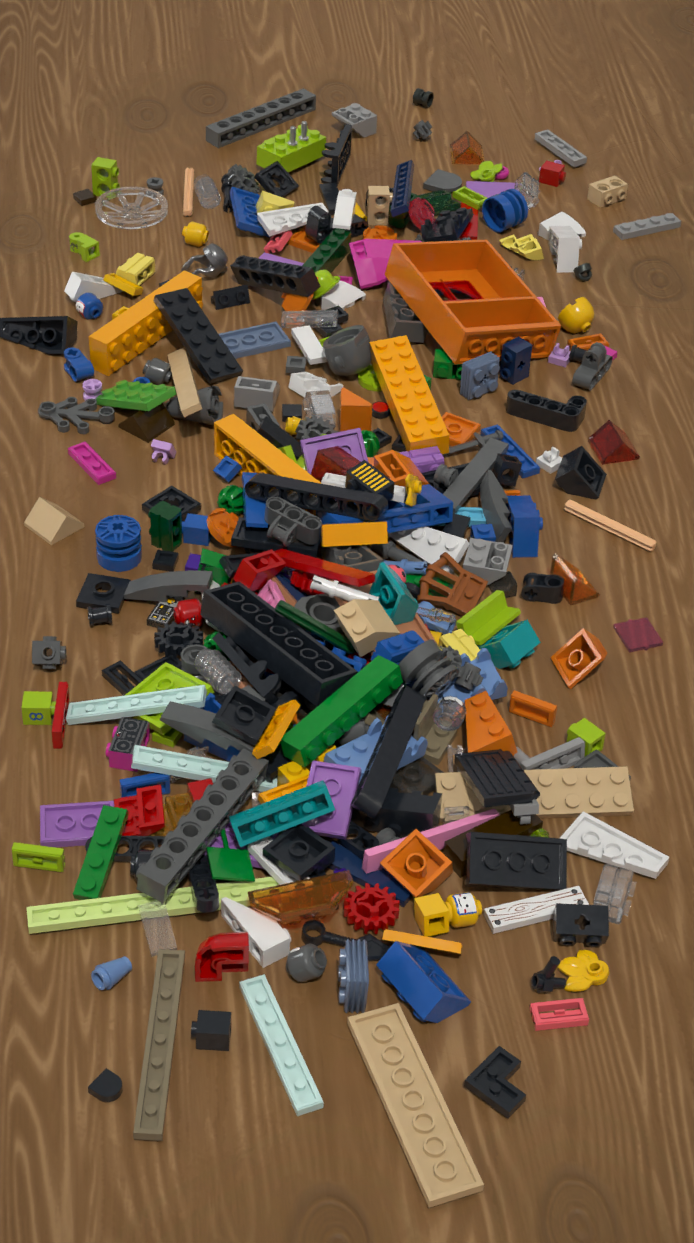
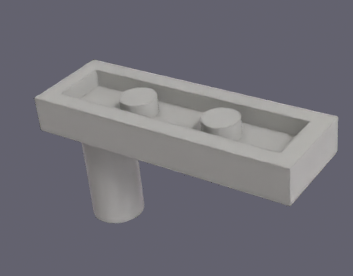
M578 737L532 758L519 747H516L518 753L513 755L523 770L566 769L585 757V741Z

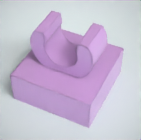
M557 343L549 355L548 363L566 368L570 362V348L566 346L564 349L559 348L560 343Z
M153 439L151 448L154 451L152 459L154 462H157L158 457L163 456L162 462L166 465L169 458L174 459L176 450L172 443Z

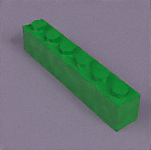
M380 655L374 658L283 735L280 742L284 756L303 767L309 765L403 683L400 666Z

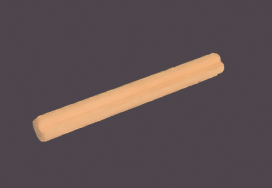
M193 168L185 169L183 215L185 217L187 215L189 217L192 216Z
M568 500L565 503V511L648 551H653L656 547V540L573 500Z

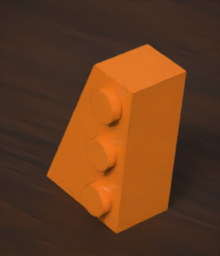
M487 691L466 699L465 713L468 753L498 749L510 751L512 755L518 753L513 735Z

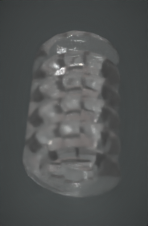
M206 174L198 176L194 181V189L201 206L207 209L217 207L221 202V197L214 180Z
M207 648L201 650L195 657L194 667L218 693L227 694L234 685L239 686L242 675L227 661L220 651Z

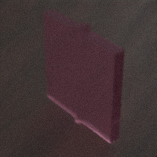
M647 617L636 620L629 619L626 622L613 625L629 653L639 650L647 651L649 648L663 646V641Z

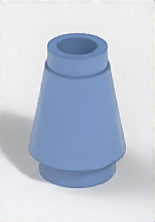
M123 956L122 958L97 965L91 973L92 981L98 989L109 990L132 970V964L127 957Z

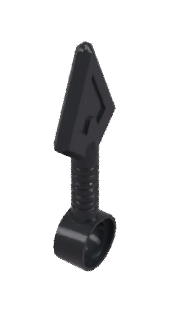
M309 920L302 927L301 938L305 944L319 946L323 942H330L331 944L345 947L347 939L353 940V938L325 931L324 924L318 920ZM317 930L320 932V935L311 937L306 932ZM370 933L354 939L355 941L360 939L361 942L364 939L367 941L368 961L380 960L390 948Z

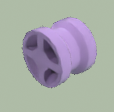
M97 379L84 381L83 390L85 392L83 393V399L86 401L101 395L102 382Z

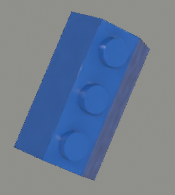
M395 941L376 964L383 972L381 974L383 979L395 986L398 990L397 995L413 1007V1014L423 1022L439 1023L466 1008L471 1003L467 996L424 948Z

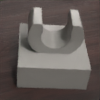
M536 799L529 803L509 805L513 815L520 818V824H529L531 821L530 815L539 814V804Z

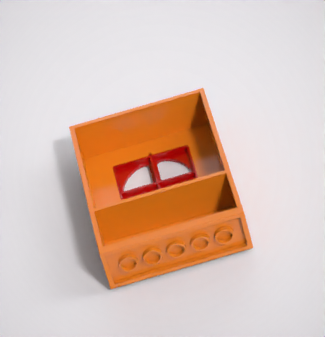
M487 239L393 243L384 275L454 364H462L491 351L492 354L494 353L497 357H500L499 361H501L503 344L517 337L532 344L531 358L549 357L561 329L560 323ZM434 289L440 290L448 300L443 301ZM450 289L461 291L474 299L458 300Z

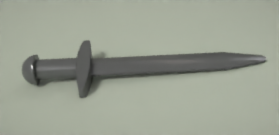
M496 430L495 433L481 436L475 432V440L449 447V453L447 454L477 445L482 448L490 438L501 441L503 433L500 430Z

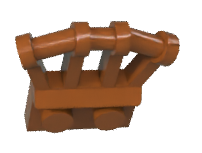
M444 552L440 555V559L427 566L425 576L421 577L419 581L420 595L417 596V603L427 601L432 605L444 606L447 611L450 609L464 616L477 605L488 581L463 569L447 552ZM445 565L449 566L457 576L441 568ZM437 576L454 586L451 589L433 580V578ZM429 588L446 597L428 595Z

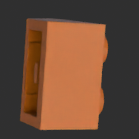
M394 450L374 456V467L395 482V485L405 487V479L408 474L418 476L422 485L429 484L410 458Z

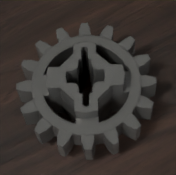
M237 164L228 170V180L232 182V187L256 194L259 193V183L255 181L253 173L248 172L246 168H242L241 165L238 166Z
M312 415L311 419L305 416L304 420H300L295 430L297 433L296 439L300 440L318 437L322 434L337 433L338 431L334 430L335 425H329L330 420L323 421L321 416L319 419H316L315 415Z

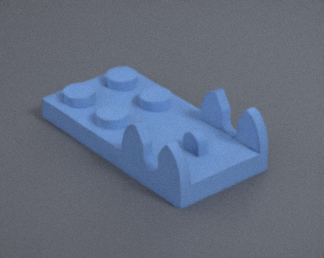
M482 648L473 661H470L469 656L465 653L460 655L462 659L461 666H464L465 662L477 666L481 669L479 674L484 678L481 684L477 687L473 686L471 691L455 683L457 678H455L438 695V702L444 697L451 696L461 700L463 705L461 707L456 701L442 700L437 705L436 716L465 708L466 699L484 691H487L491 700L507 696V685L501 679L491 661L488 649ZM403 681V686L407 685L410 688H412L415 682L406 684Z
M376 718L370 725L367 734L326 753L324 762L361 767V780L384 724L382 725L381 720ZM410 736L397 769L423 757L428 745L427 739L421 736L417 741Z

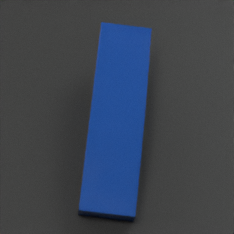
M242 472L243 513L246 527L268 528V523L264 520L266 501L250 498L244 489L245 484L258 473Z

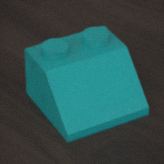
M381 562L369 594L379 597L378 601L394 625L413 621L419 606L417 600L413 598L399 575L387 564Z
M527 619L505 626L484 644L478 645V648L488 649L491 661L498 669L504 667L511 669L521 663L520 659L522 657H527L534 653V648L541 642Z

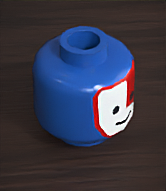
M85 293L78 298L76 309L85 319L89 320L101 315L103 303L93 293Z

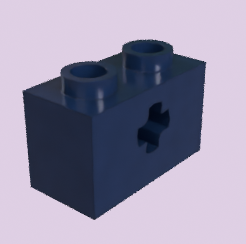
M520 337L503 344L499 377L512 385L529 377L532 344Z

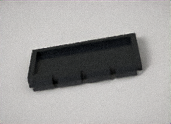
M241 517L238 519L231 538V546L265 551L286 549L315 558L321 544L320 534V540L316 544H306L295 538L286 547L283 545V542L267 537L269 524L268 528L246 527L245 518Z
M498 749L455 754L454 763L484 808L529 803L533 799L539 798L540 792L510 751Z

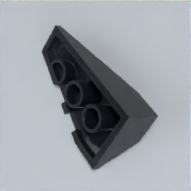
M68 316L0 318V337L49 355L64 354V351L67 348H71L77 340L78 321Z

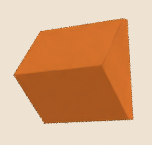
M344 387L341 388L340 432L361 428V431H371L373 404Z

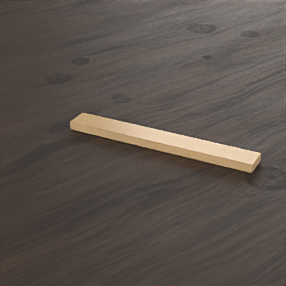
M184 347L167 356L171 366L180 409L183 416L187 417L202 410V405L188 353Z

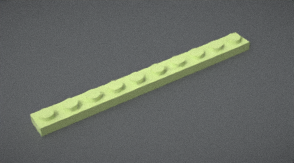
M273 877L257 878L255 882L232 881L216 883L219 893V908L217 910H221V899L224 897L246 907L289 901V894ZM191 887L176 888L164 903L145 893H135L26 907L29 934L200 913L195 907Z

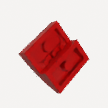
M161 784L137 788V795L114 799V807L127 809L129 813L122 836H148L165 827Z

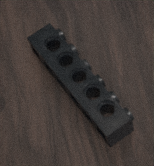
M244 255L236 258L235 262L230 265L238 284L305 297H309L321 287L311 267Z

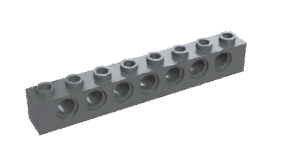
M303 88L207 125L206 141L217 148H221L316 110V95Z
M244 748L237 756L233 755L228 767L218 773L214 784H209L206 787L203 797L200 800L194 801L187 816L183 815L176 829L173 832H168L160 848L156 847L149 861L146 864L142 863L136 873L138 878L137 890L164 903L205 853L206 848L210 847L230 822L229 817L235 815L266 778L269 760L263 757L257 759L252 752Z

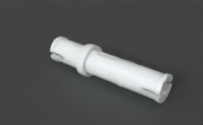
M314 575L310 589L329 594L331 598L335 596L349 602L353 599H379L378 596L338 584L339 581L334 580L332 582Z

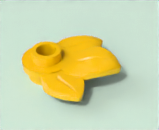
M408 474L405 479V490L408 495L405 504L414 506L416 505L418 493H421L422 482L419 481L418 476Z
M579 950L577 957H567L561 960L558 966L561 972L569 976L564 990L570 992L584 991L591 985H601L607 981L609 976L608 965L604 961L599 960L597 954L590 950Z

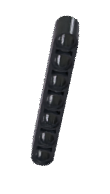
M266 473L256 474L245 484L244 488L246 494L253 499L267 501L270 497H279L300 508L369 521L377 520L388 509L387 499L380 494Z
M407 685L402 687L393 703L350 804L351 807L371 819L377 815L385 800L426 700L425 696Z

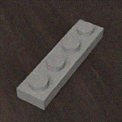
M544 130L535 133V140L571 166L578 167L587 163L585 155L551 131Z
M667 213L661 216H653L643 220L639 219L615 225L613 232L621 240L679 228L681 220L673 213Z

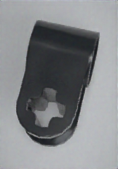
M528 573L524 576V587L522 588L521 595L525 600L548 602L551 604H557L562 601L564 579L561 576Z

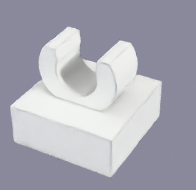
M551 447V451H544L543 455L536 458V464L550 474L559 469L562 457L559 456L560 451L555 447Z

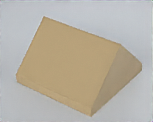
M39 497L26 518L24 526L50 545H53L84 528V523L58 504Z

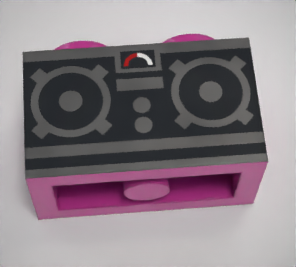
M121 717L119 725L113 729V740L106 747L109 767L138 772V769L131 768L133 749L135 745L147 747L150 740L149 721Z

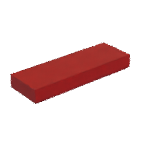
M59 682L52 725L53 749H62L66 715L70 699L67 682Z

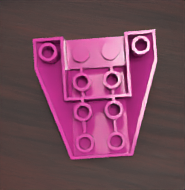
M363 239L349 243L360 288H371L388 281L384 274L393 243L421 241Z

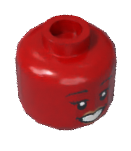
M198 599L182 600L177 603L176 607H173L176 624H180V622L185 625L193 623V627L203 625L204 617L200 615L202 605Z

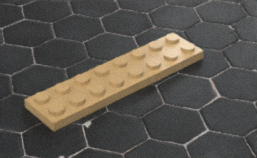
M627 766L524 770L540 792L539 798L536 799L539 804V814L536 815L539 818L579 817L583 811L591 816L632 815L634 812ZM461 772L435 773L436 793H442L440 822L457 821L491 809H496L499 815L511 810L509 805L484 808Z
M399 1003L348 1017L347 1024L428 1207L437 1206L483 1191L484 1183Z

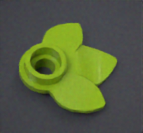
M484 161L479 165V169L472 171L470 175L474 180L480 179L482 182H493L495 174L500 172L503 166L501 163L493 165L492 161Z

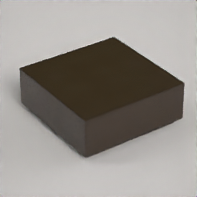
M89 189L73 193V198L81 206L97 201L96 195Z

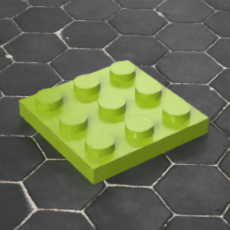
M165 662L126 695L205 685L207 690L206 697L210 692L213 694L214 691L212 686ZM163 713L132 717L137 720L149 721L150 728L162 735L172 728L160 721Z

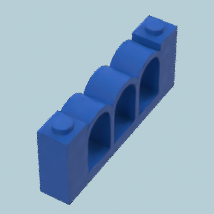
M427 484L422 485L421 493H418L416 498V505H406V499L404 503L389 500L388 509L375 521L316 511V516L321 519L322 524L386 521L387 532L392 533L452 522L453 501Z

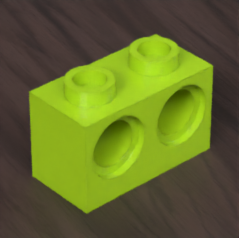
M97 157L91 164L93 193L99 197L112 199L120 189L117 160Z

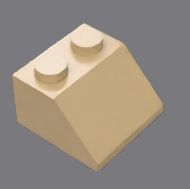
M353 599L334 610L340 627L360 657L373 651L378 641L400 634L378 600Z

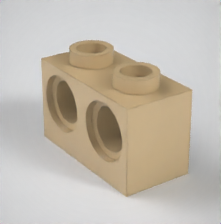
M617 176L589 184L587 199L600 208L626 199L628 184Z
M368 186V225H388V217L390 216L389 203H392L393 193L389 192V186Z

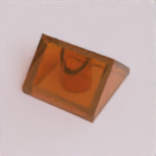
M468 131L450 144L452 164H481L484 162L482 145Z
M556 553L553 555L550 575H559L564 579L563 597L570 606L600 596L598 591L576 566Z

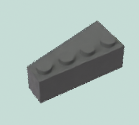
M389 281L383 298L389 337L394 338L407 335L411 343L424 342L428 332L427 328Z
M321 532V556L326 561L366 572L377 570L379 564L384 562V559L365 545L323 547Z

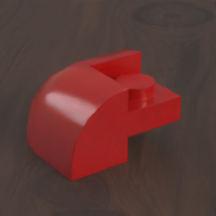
M248 932L219 933L205 939L200 944L195 957V982L222 981V972L248 971Z

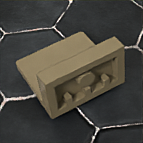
M433 694L429 701L426 700L424 702L412 737L418 741L423 736L428 741L425 755L419 759L439 765L457 736V728L436 721L438 695Z

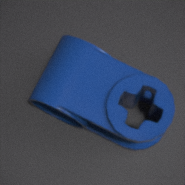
M67 348L64 351V357L66 358L64 370L71 376L73 381L76 382L94 376V367L91 361L79 349Z

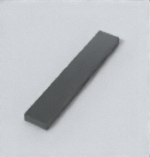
M490 438L443 493L444 496L453 501V513H456L482 482L487 471L493 469L497 454H505L509 448L508 443Z

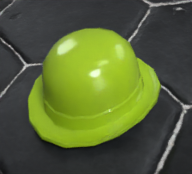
M324 269L315 272L321 287L314 292L312 299H318L325 295L340 281V277L332 276L329 271Z

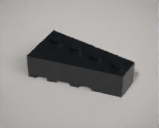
M389 788L379 812L373 819L353 808L351 821L361 828L378 833L385 828H391L396 833V837L404 838L415 829L422 832L439 826L442 793H433V796L423 795L422 791L413 790L410 794L400 793L399 789Z

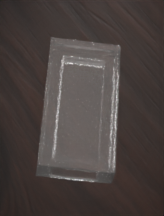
M157 900L138 905L151 957L158 955V949L177 950L165 902L162 903Z

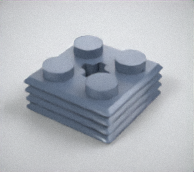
M491 351L462 363L460 395L470 400L475 397L478 398L487 392L495 391L498 387L500 357H497L494 353L492 354Z
M347 939L345 941V949L339 950L338 982H340L338 1001L339 1004H344V1011L346 1013L349 1011L353 1013L355 1011L358 1014L360 1011L362 1013L366 1011L369 971L367 941L365 939L362 942L360 939L357 941Z

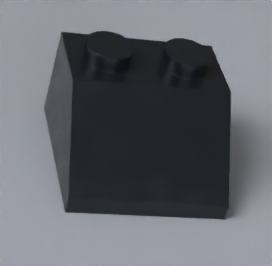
M580 446L563 456L555 480L558 486L563 488L567 494L596 500L600 496L607 474L585 448Z

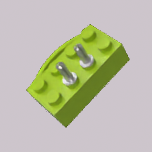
M302 121L297 129L295 126H291L286 134L276 135L257 146V165L266 168L278 161L287 172L295 170L323 157L322 151L326 150V137L321 135L318 130H309L307 122Z

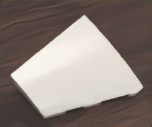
M564 212L552 216L539 225L538 235L546 240H549V226H570L581 238L586 236V232L581 225Z
M339 281L330 291L322 296L321 310L340 306L344 310L355 305V300L357 299L365 300L366 294L351 284Z
M308 372L291 373L288 388L309 401L317 403L335 396L344 385L340 383L329 385L326 383L327 379L317 377Z

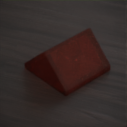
M608 420L588 438L589 444L602 465L639 460L640 458L626 433L611 420Z
M339 446L320 449L317 451L311 475L320 482L325 473L346 476V472L361 461Z

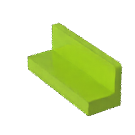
M496 590L460 618L456 625L457 629H462L467 635H471L476 645H482L519 616L521 611L518 608L508 607L504 591Z

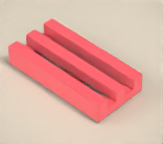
M288 230L273 235L264 247L265 253H275L276 250L278 252L281 251L292 236V231Z
M583 998L530 1003L529 1009L530 1013H532V1020L535 1022V1031L587 1026L589 1023ZM576 1008H579V1010H569V1011H565V1010H567V1009H576ZM554 1011V1012H550V1013H541V1014H539V1012Z

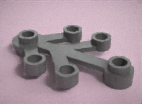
M68 397L57 404L46 401L41 403L38 409L39 416L53 420L58 425V431L62 433L70 430V423L67 420H63L60 416H66L77 426L79 434H87L90 431L89 423L84 422L80 418L100 419L103 424H111L115 419V412L112 407L106 406L100 408L98 412H92L97 409V401L92 398L87 399L81 404H78L75 397Z

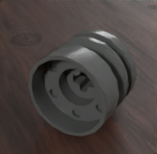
M432 639L418 645L399 663L402 680L406 684L415 682L412 689L425 696L427 701L430 700L433 694L439 695L459 673V668L456 665H451L452 660L450 658L441 659L443 650Z

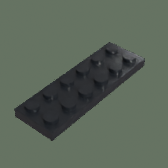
M187 288L155 295L153 301L209 384L242 375L243 369Z

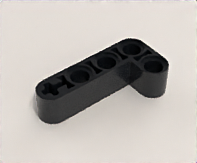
M313 206L309 210L307 217L306 235L317 243L322 244L335 229L333 228L334 218H331V215L319 206ZM354 214L350 230H344L350 231L351 237L360 236L368 228V222Z
M511 390L507 395L506 412L512 416L567 432H574L585 418L587 400L577 395L572 396L565 404L521 390Z

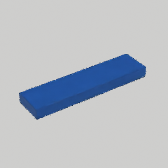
M498 424L481 429V436L495 433L496 430H500L503 433L501 441L509 444L505 455L516 456L520 460L522 467L519 475L522 479L540 473V467Z

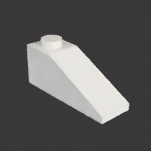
M350 189L339 190L333 228L350 230L355 214L357 192H353Z
M72 272L64 292L70 296V300L77 302L78 298L85 293H93L98 299L123 292V290L103 281L104 278Z
M227 897L221 899V916L234 932H248L249 951L262 968L288 956L291 936L286 928L282 929L276 920Z

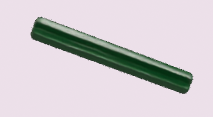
M283 600L277 603L275 611L350 655L356 651L349 639Z

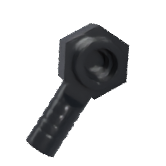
M552 956L543 970L533 974L531 984L533 989L537 990V993L547 994L553 992V988H565L566 979L554 977V972L560 964L559 958Z

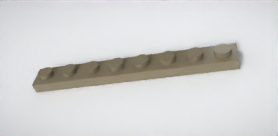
M158 949L133 1137L137 1140L163 1141L185 950Z

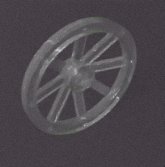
M144 187L112 189L99 196L95 202V214L98 219L109 226L121 229H140L153 226L161 222L168 213L166 198L159 192ZM124 195H138L134 203H128ZM144 196L154 199V201L140 207ZM118 197L123 208L108 201ZM159 204L161 205L160 210L147 211ZM102 206L108 207L117 212H103Z

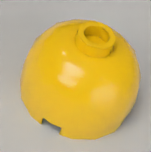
M580 297L575 299L577 303L574 305L569 303L558 315V322L561 327L570 333L588 331L595 314L591 303L586 297Z

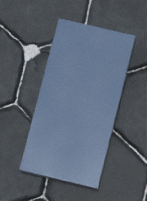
M277 322L219 334L235 359L291 347V340Z

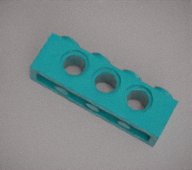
M324 780L232 815L229 818L239 846L242 847L335 811V807Z

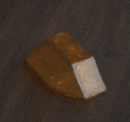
M350 870L249 891L248 897L251 907L277 921L279 924L296 925L301 920L310 918L319 920L329 914H333L354 883Z

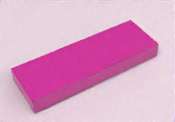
M86 442L68 448V454L98 485L116 479V472Z

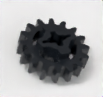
M172 621L170 625L165 623L164 628L158 627L157 632L154 633L155 648H158L159 653L165 652L166 657L173 655L174 658H177L185 647L196 644L203 645V631H199L198 626L193 627V623L186 625L182 622L176 624L175 621Z

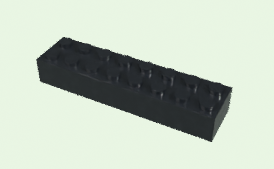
M241 582L204 591L200 615L225 635L229 636L237 645L258 661H267L268 669L278 674L283 681L316 707L357 674V670L291 620L277 613L274 607Z

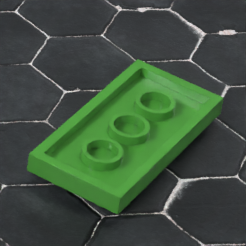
M127 380L117 382L113 388L103 390L102 394L95 399L97 405L150 411L177 393L175 387L166 386L165 384L153 385V383L144 384L139 381L127 382Z

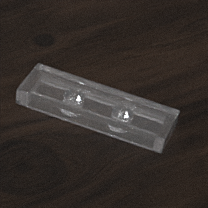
M338 310L282 311L281 328H297L308 325L310 327H337Z

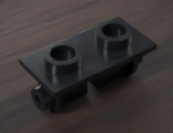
M248 285L213 291L211 302L215 303V309L250 303Z

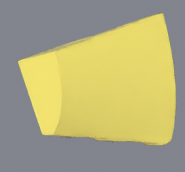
M532 234L516 239L515 235H511L499 240L502 246L530 260L544 259L542 248Z

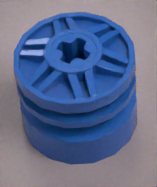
M508 189L487 198L482 205V214L487 226L491 230L502 232L524 222L528 216V206L524 196L518 190Z
M113 515L100 520L95 528L96 554L99 565L104 569L114 572L128 571L137 567L142 559L141 527L139 522L126 515Z

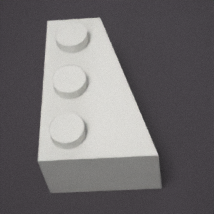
M549 226L548 244L551 254L556 256L553 261L554 264H557V273L574 272V268L578 266L582 239L570 226Z

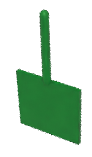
M224 828L221 832L224 848H206L212 879L255 882L249 851L230 849Z

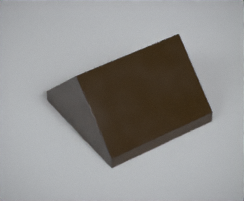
M161 403L150 411L139 410L119 423L118 427L149 443L174 426L175 421L164 404Z

